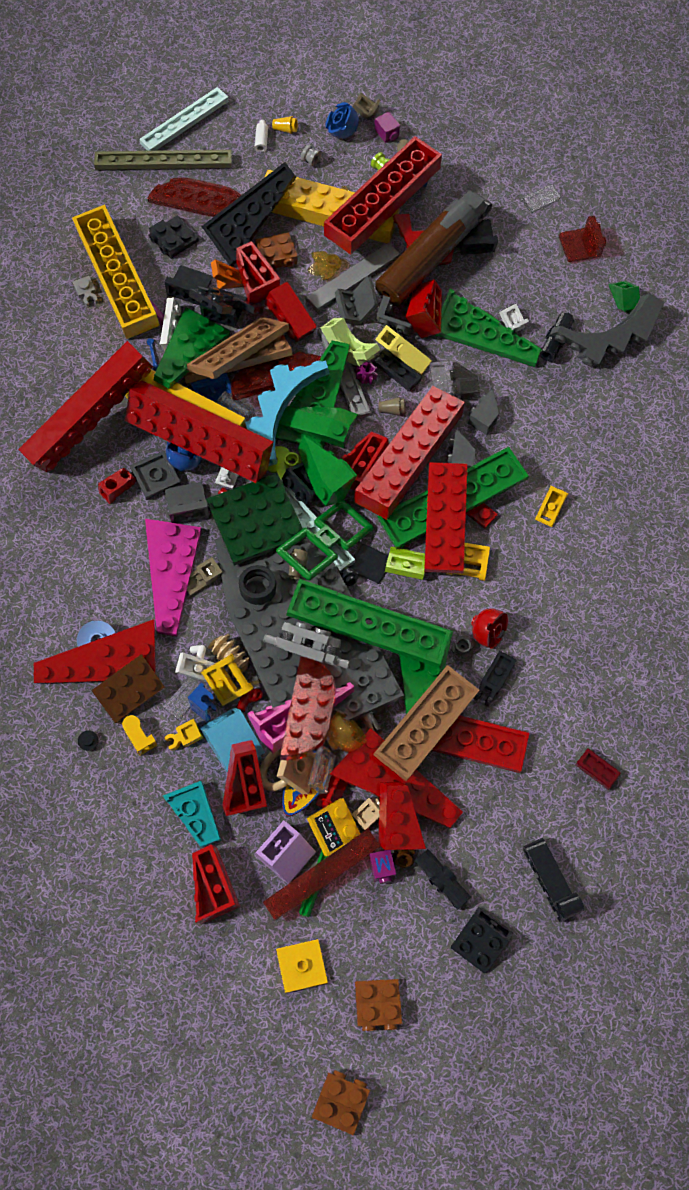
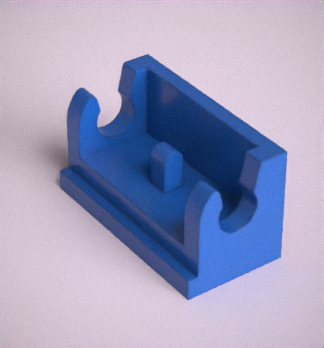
M227 373L221 374L216 379L209 377L191 383L192 391L215 403L234 396Z
M201 682L188 696L191 710L208 723L211 717L208 715L207 710L211 707L212 710L216 711V706L209 701V699L214 700L212 693Z

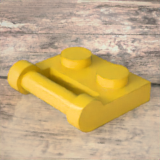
M465 543L464 564L481 566L480 570L464 568V573H446V575L458 574L476 577L479 580L485 581L490 547Z
M232 653L201 672L222 706L254 688L251 683L247 682L240 671ZM228 665L240 684V689H237L223 666Z

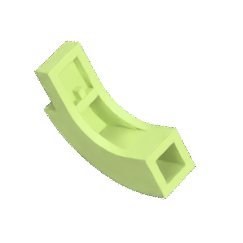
M333 318L321 327L329 344L332 340L350 344L347 362L353 365H362L364 362L374 358V354L380 351L378 344H366L356 339L349 330L344 318Z

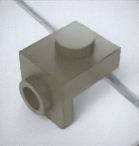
M360 93L352 107L361 116L368 119L371 115L375 116L380 109L378 105L381 100L377 99L374 103L363 93Z

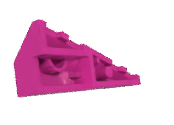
M349 682L344 687L337 689L332 687L324 693L317 695L312 693L291 699L277 707L272 708L271 705L260 712L254 713V711L248 713V717L261 742L274 754L285 745L287 738H295L354 692V685Z

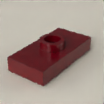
M587 748L575 764V766L607 790L611 788L621 774L620 771L589 748Z

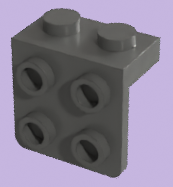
M366 276L354 291L337 289L335 292L340 318H344L347 324L361 325L377 307L378 301L370 276Z

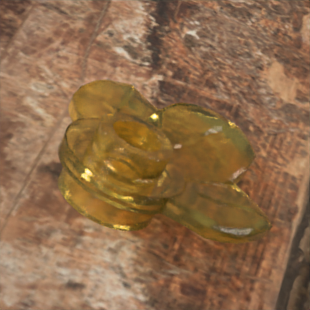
M316 251L311 253L315 263L307 271L314 276L321 275L322 280H329L334 276L335 271L341 268L342 262L335 254L329 255L325 251Z

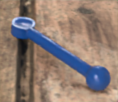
M149 338L147 340V345H149L151 351V356L153 360V370L156 371L158 368V364L156 362L155 352L153 348L154 340Z

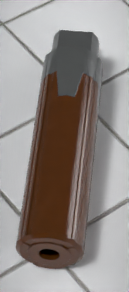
M470 190L460 199L453 200L376 280L375 287L381 298H383V295L390 297L393 306H400L468 233L488 215L493 204Z

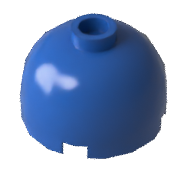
M342 102L335 106L337 109L334 112L331 111L329 113L325 126L334 137L345 139L357 131L359 117L357 111L350 104Z
M167 442L166 456L168 462L174 468L180 471H188L200 465L202 457Z

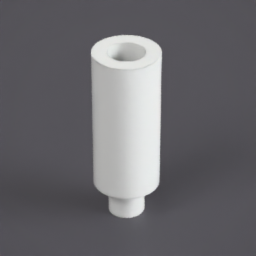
M260 120L256 125L255 150L257 152H265L267 150L268 125L265 120Z

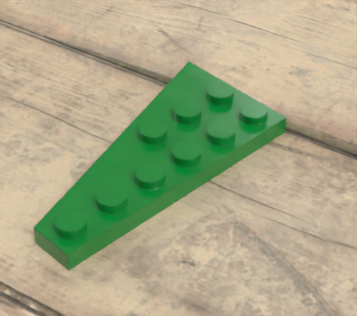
M449 289L441 309V333L434 335L532 367L536 366L541 348L526 338L519 337L513 333L514 330L504 327L500 324L499 320L481 308L474 307L468 303L466 298L459 297L455 294L454 290Z
M185 307L154 374V381L170 389L189 372L187 368L188 363L228 339L231 331Z
M331 341L320 358V361H326L330 374L316 379L296 394L289 406L335 408L350 344ZM278 425L276 432L277 440L299 445L305 434ZM311 437L316 442L321 444L322 448L324 449L326 442Z
M453 630L450 632L439 668L399 654L406 714L444 670Z

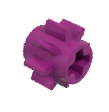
M365 362L357 366L355 370L357 373L356 379L362 384H372V381L376 380L378 376L376 373L377 367L371 362Z

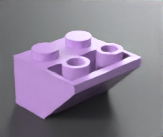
M283 820L256 851V857L289 885L316 851L300 833Z

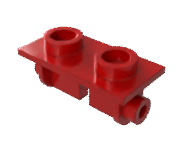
M331 776L321 792L316 805L325 808L336 800L341 799L348 783Z

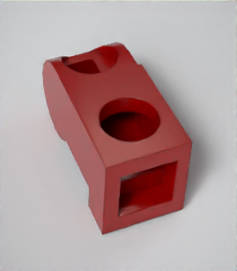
M122 468L98 483L99 494L111 504L116 500V497L135 484L136 478L126 468Z

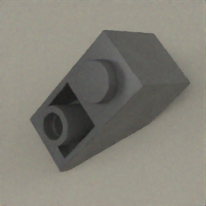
M490 390L487 395L483 394L479 400V405L473 407L468 414V424L485 435L497 423L499 415L493 390Z
M455 431L454 438L450 437L449 448L452 449V454H448L447 463L467 464L468 469L474 466L476 450L459 431Z

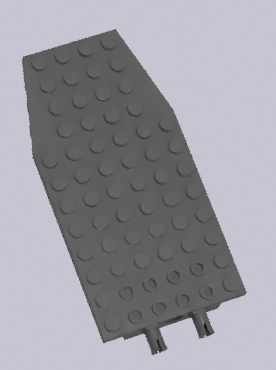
M222 537L215 539L219 566L223 572L221 577L228 614L272 706L277 707L285 704V701L316 693L317 695L324 693L332 687L334 689L341 688L349 682L354 685V692L302 731L295 739L301 744L310 740L313 745L327 738L332 752L337 753V749L341 751L345 747L338 733L364 722L367 730L371 728L377 734L380 733L382 729L379 727L375 717L385 712V706L403 699L404 695L379 647L286 616L299 579L288 577L289 564L275 550L234 566ZM307 537L287 550L289 554L292 553L293 549L306 551L309 559L305 568L308 571L328 557ZM334 563L308 581L352 597ZM254 565L269 568L274 573L277 584L274 597L269 602L261 605L250 604L245 601L239 590L238 582L241 573ZM300 575V579L308 581L302 575ZM253 577L247 581L246 588L254 594L263 593L269 588V581L264 577ZM284 622L294 625L300 622L312 626L311 630L313 631L316 628L331 632V637L341 640L340 648H336L337 650L333 654L341 659L350 661L349 667L346 669L337 665L333 666L275 647L270 643L263 642L264 636L268 634L274 637H282L283 633H285L282 630ZM306 638L304 645L309 644L310 647H313L314 640Z

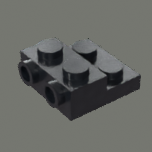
M178 215L167 222L161 220L149 228L150 234L148 236L153 244L157 243L162 254H167L170 259L199 241L198 236Z
M303 462L286 469L282 477L283 484L295 493L298 501H302L307 505L319 500V497L314 492Z

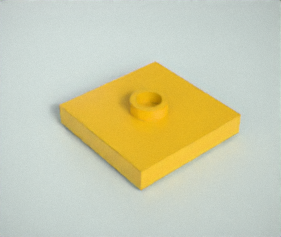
M318 939L276 949L285 993L328 983Z

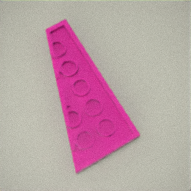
M145 519L157 633L177 636L202 528Z

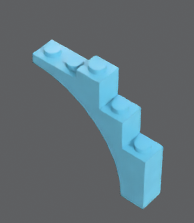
M315 361L306 367H296L293 371H290L288 365H277L274 369L270 370L275 391H265L262 395L258 396L263 417H252L249 421L245 422L247 430L274 442L268 466L277 464L275 452L276 432L285 408L292 398L305 386L316 379L330 374L326 361Z

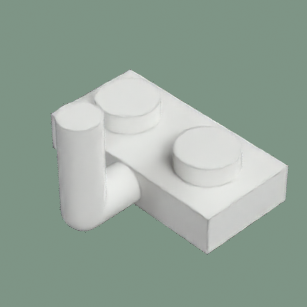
M204 645L191 646L190 652L196 654V657L180 653L175 673L207 682L201 672L213 665L214 662L204 659L206 647Z

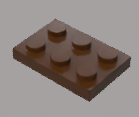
M141 654L91 691L114 723H117L164 689L165 686Z

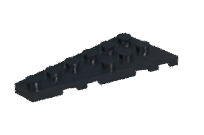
M286 162L201 226L229 266L233 267L236 263L237 248L252 241L296 179L295 174Z

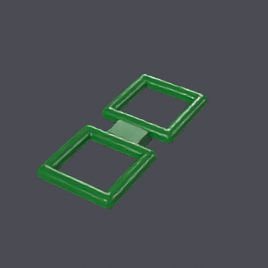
M343 500V502L334 504L314 520V524L320 528L317 533L314 534L308 528H303L278 547L276 552L306 580L310 581L337 560L338 555L331 547L337 543L343 550L347 551L373 531L374 526ZM340 509L346 511L364 527L347 542L324 523ZM304 537H307L328 556L310 571L287 552Z

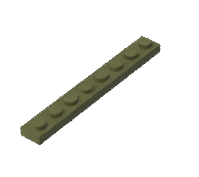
M231 150L95 151L94 167L95 170L232 168Z

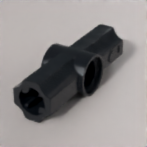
M562 312L546 334V341L540 351L543 360L552 362L560 348L565 344L556 341L555 337L550 335L552 328L557 326H563L567 329L571 328L574 319L573 315L569 312Z
M429 849L424 851L415 860L418 867L429 878L431 885H435L438 888L437 891L440 894L443 893L457 910L471 898L467 891L458 883L455 874L446 865L443 866Z

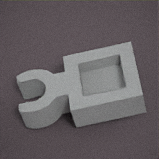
M89 276L73 281L79 298L84 297L83 300L86 307H89L88 301L91 299L96 304L98 303L97 296L94 294L96 289Z

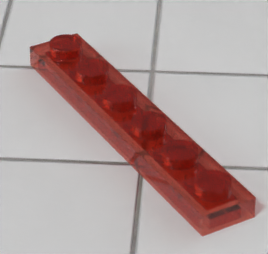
M367 829L263 901L264 906L274 921H276L368 857L370 853L378 850L380 844L370 830Z

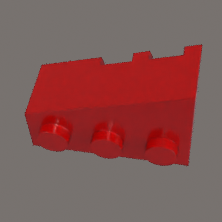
M252 241L237 248L236 263L247 301L254 304L266 299L271 290L280 286V278Z
M435 279L421 283L414 290L406 314V319L412 324L414 332H417L421 338L441 333L442 289Z
M288 282L281 284L268 293L264 304L278 321L289 324L287 333L291 339L298 342L315 331L317 328L316 324Z
M370 432L354 446L355 449L348 455L345 454L341 457L357 474L350 489L355 490L387 448L389 445L387 437Z
M252 740L231 745L222 805L226 816L267 806L257 752Z
M380 782L378 845L385 850L426 849L408 786L402 782Z
M211 844L192 853L193 881L195 882L194 902L196 903L195 923L204 924L239 908L240 904L218 848Z

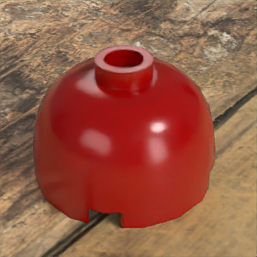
M494 608L481 611L473 617L471 622L473 637L482 646L494 649L502 639L498 638L502 630L506 631L508 615Z

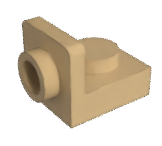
M375 796L368 798L352 813V816L364 830L370 828L379 819L380 798Z

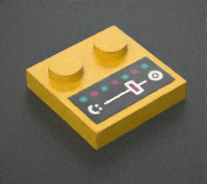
M344 798L336 800L307 818L324 856L333 854L361 836Z

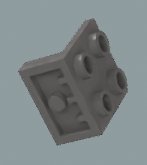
M383 295L376 315L378 323L381 324L380 327L384 328L387 325L390 328L397 329V333L407 336L408 333L413 334L412 324L392 318L394 308L391 298Z
M202 482L165 489L171 523L209 517Z

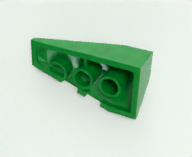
M287 406L278 425L345 449L358 414L343 408Z
M305 435L297 449L315 494L325 506L343 502L357 474L346 461L336 458L333 452L324 450L321 444Z

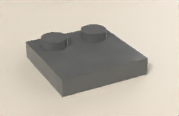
M165 451L130 465V469L146 500L165 492L167 488L181 485L173 466L168 462Z

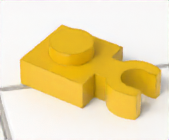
M193 718L176 727L177 734H168L164 739L166 741L174 739V744L168 748L171 751H175L181 743L184 747H188L204 737L196 720Z

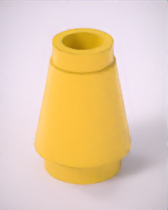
M293 116L273 119L272 128L273 130L293 134V132L298 130V120L293 118Z

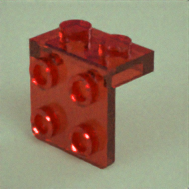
M595 215L587 218L585 228L565 231L559 234V240L568 262L601 257L606 246V238L602 236L601 226L597 222Z

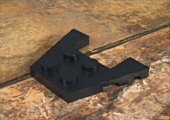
M198 287V289H190L189 292L191 298L200 303H208L209 308H217V312L220 314H231L232 308H240L252 314H262L264 308L263 306L236 298L232 294L221 293L219 289L209 287V289Z

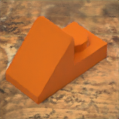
M216 259L211 262L213 278L216 279L219 289L243 287L238 269Z

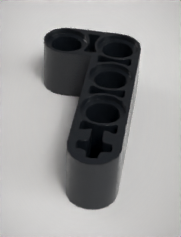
M540 838L523 846L527 860L534 873H537V879L544 893H547V899L553 911L558 915V921L563 922L583 912L584 905L581 898L576 892H571L546 841Z

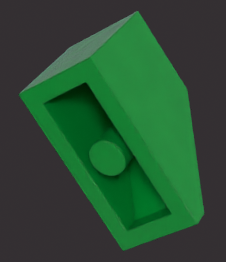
M627 281L609 284L617 308L625 313L631 312L640 299L639 286Z

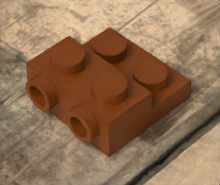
M289 232L255 239L257 249L273 270L280 267H292L297 264V253Z
M399 979L355 981L357 1028L362 1027L363 1032L376 1031L375 1027L384 1026V1030H397V1025H402Z
M336 1070L333 1071V1074L328 1072L311 1118L354 1136L370 1090L366 1089L367 1083L357 1079L354 1080V1083L345 1080L346 1075Z

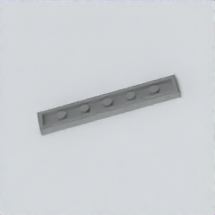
M387 243L308 295L307 301L317 312L336 300L335 292L337 289L350 291L359 285L366 276L371 277L394 262L400 256V253L390 243Z
M318 327L319 335L326 350L329 342L324 336L321 327ZM346 361L340 387L349 410L358 414L357 418L371 415L359 381L356 379L353 366Z

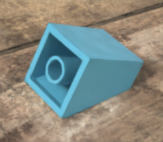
M233 707L200 727V731L226 772H228L232 744L252 740L256 748L258 760L265 753L243 713L237 708Z

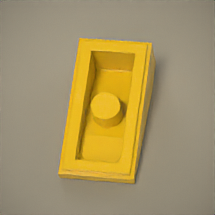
M550 486L535 520L553 527L568 493ZM542 515L550 518L551 520L547 521L543 519Z

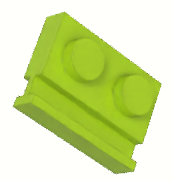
M390 547L385 572L423 580L425 553L401 548L396 550L395 547Z

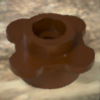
M414 849L394 850L396 855L393 862L395 865L406 868L414 864Z

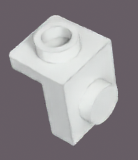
M517 304L499 312L506 328L514 329L515 332L525 328L524 324L529 322L528 318L523 319Z

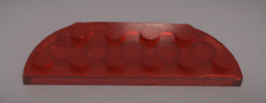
M178 177L169 179L170 182L162 185L158 184L150 192L148 202L214 217L238 199L241 194L227 186Z
M298 352L291 356L246 367L238 372L232 380V399L236 401L262 394L265 391L275 390L270 370L274 369L277 365H288L290 371H293L296 367H306L315 361H320L321 356Z
M300 657L280 755L281 760H296L306 757L307 753L316 748L319 749L329 734L336 694L335 681L330 671L324 665L310 658Z

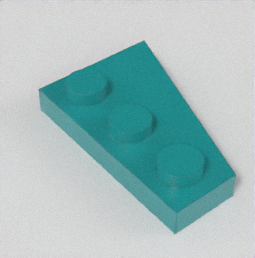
M202 781L163 795L164 799L169 803L201 848L222 841Z

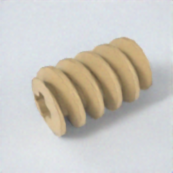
M230 634L214 639L208 646V649H212V654L217 655V659L220 661L232 653L242 673L245 672L250 658L242 659L245 652L237 653L240 646L232 647L235 644V640L228 642ZM225 665L224 667H227V671L232 673L228 665Z

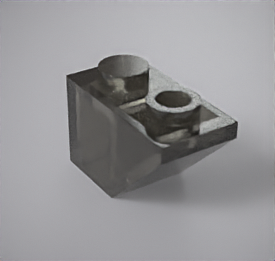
M453 362L452 370H449V379L454 384L451 388L452 396H456V398L464 402L478 401L480 388L477 375L459 363Z

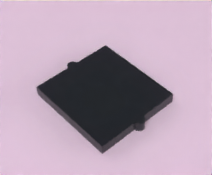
M362 544L358 553L354 555L355 563L349 567L360 576L379 584L384 573H387L385 568L388 555Z

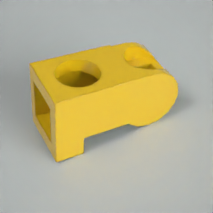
M130 715L123 720V729L139 756L157 746L152 734L146 737L142 731V725L138 717Z

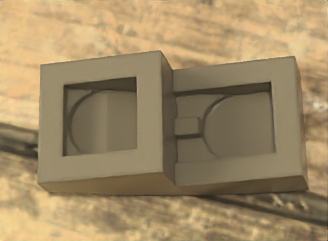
M212 557L198 565L196 571L191 573L190 583L187 588L190 597L209 586L223 573Z

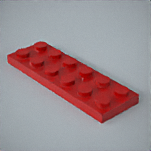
M429 462L424 572L464 573L467 464Z
M459 715L431 751L521 773L529 733Z

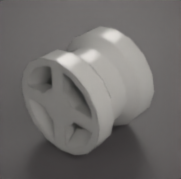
M308 144L301 153V160L308 161L309 165L314 167L319 162L322 152L318 149L315 150L312 145Z

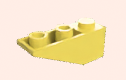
M387 325L375 339L420 375L424 373L432 362L431 359Z

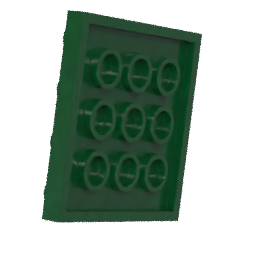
M278 473L261 478L256 483L250 482L206 498L208 507L234 566L277 550L278 547L303 529Z

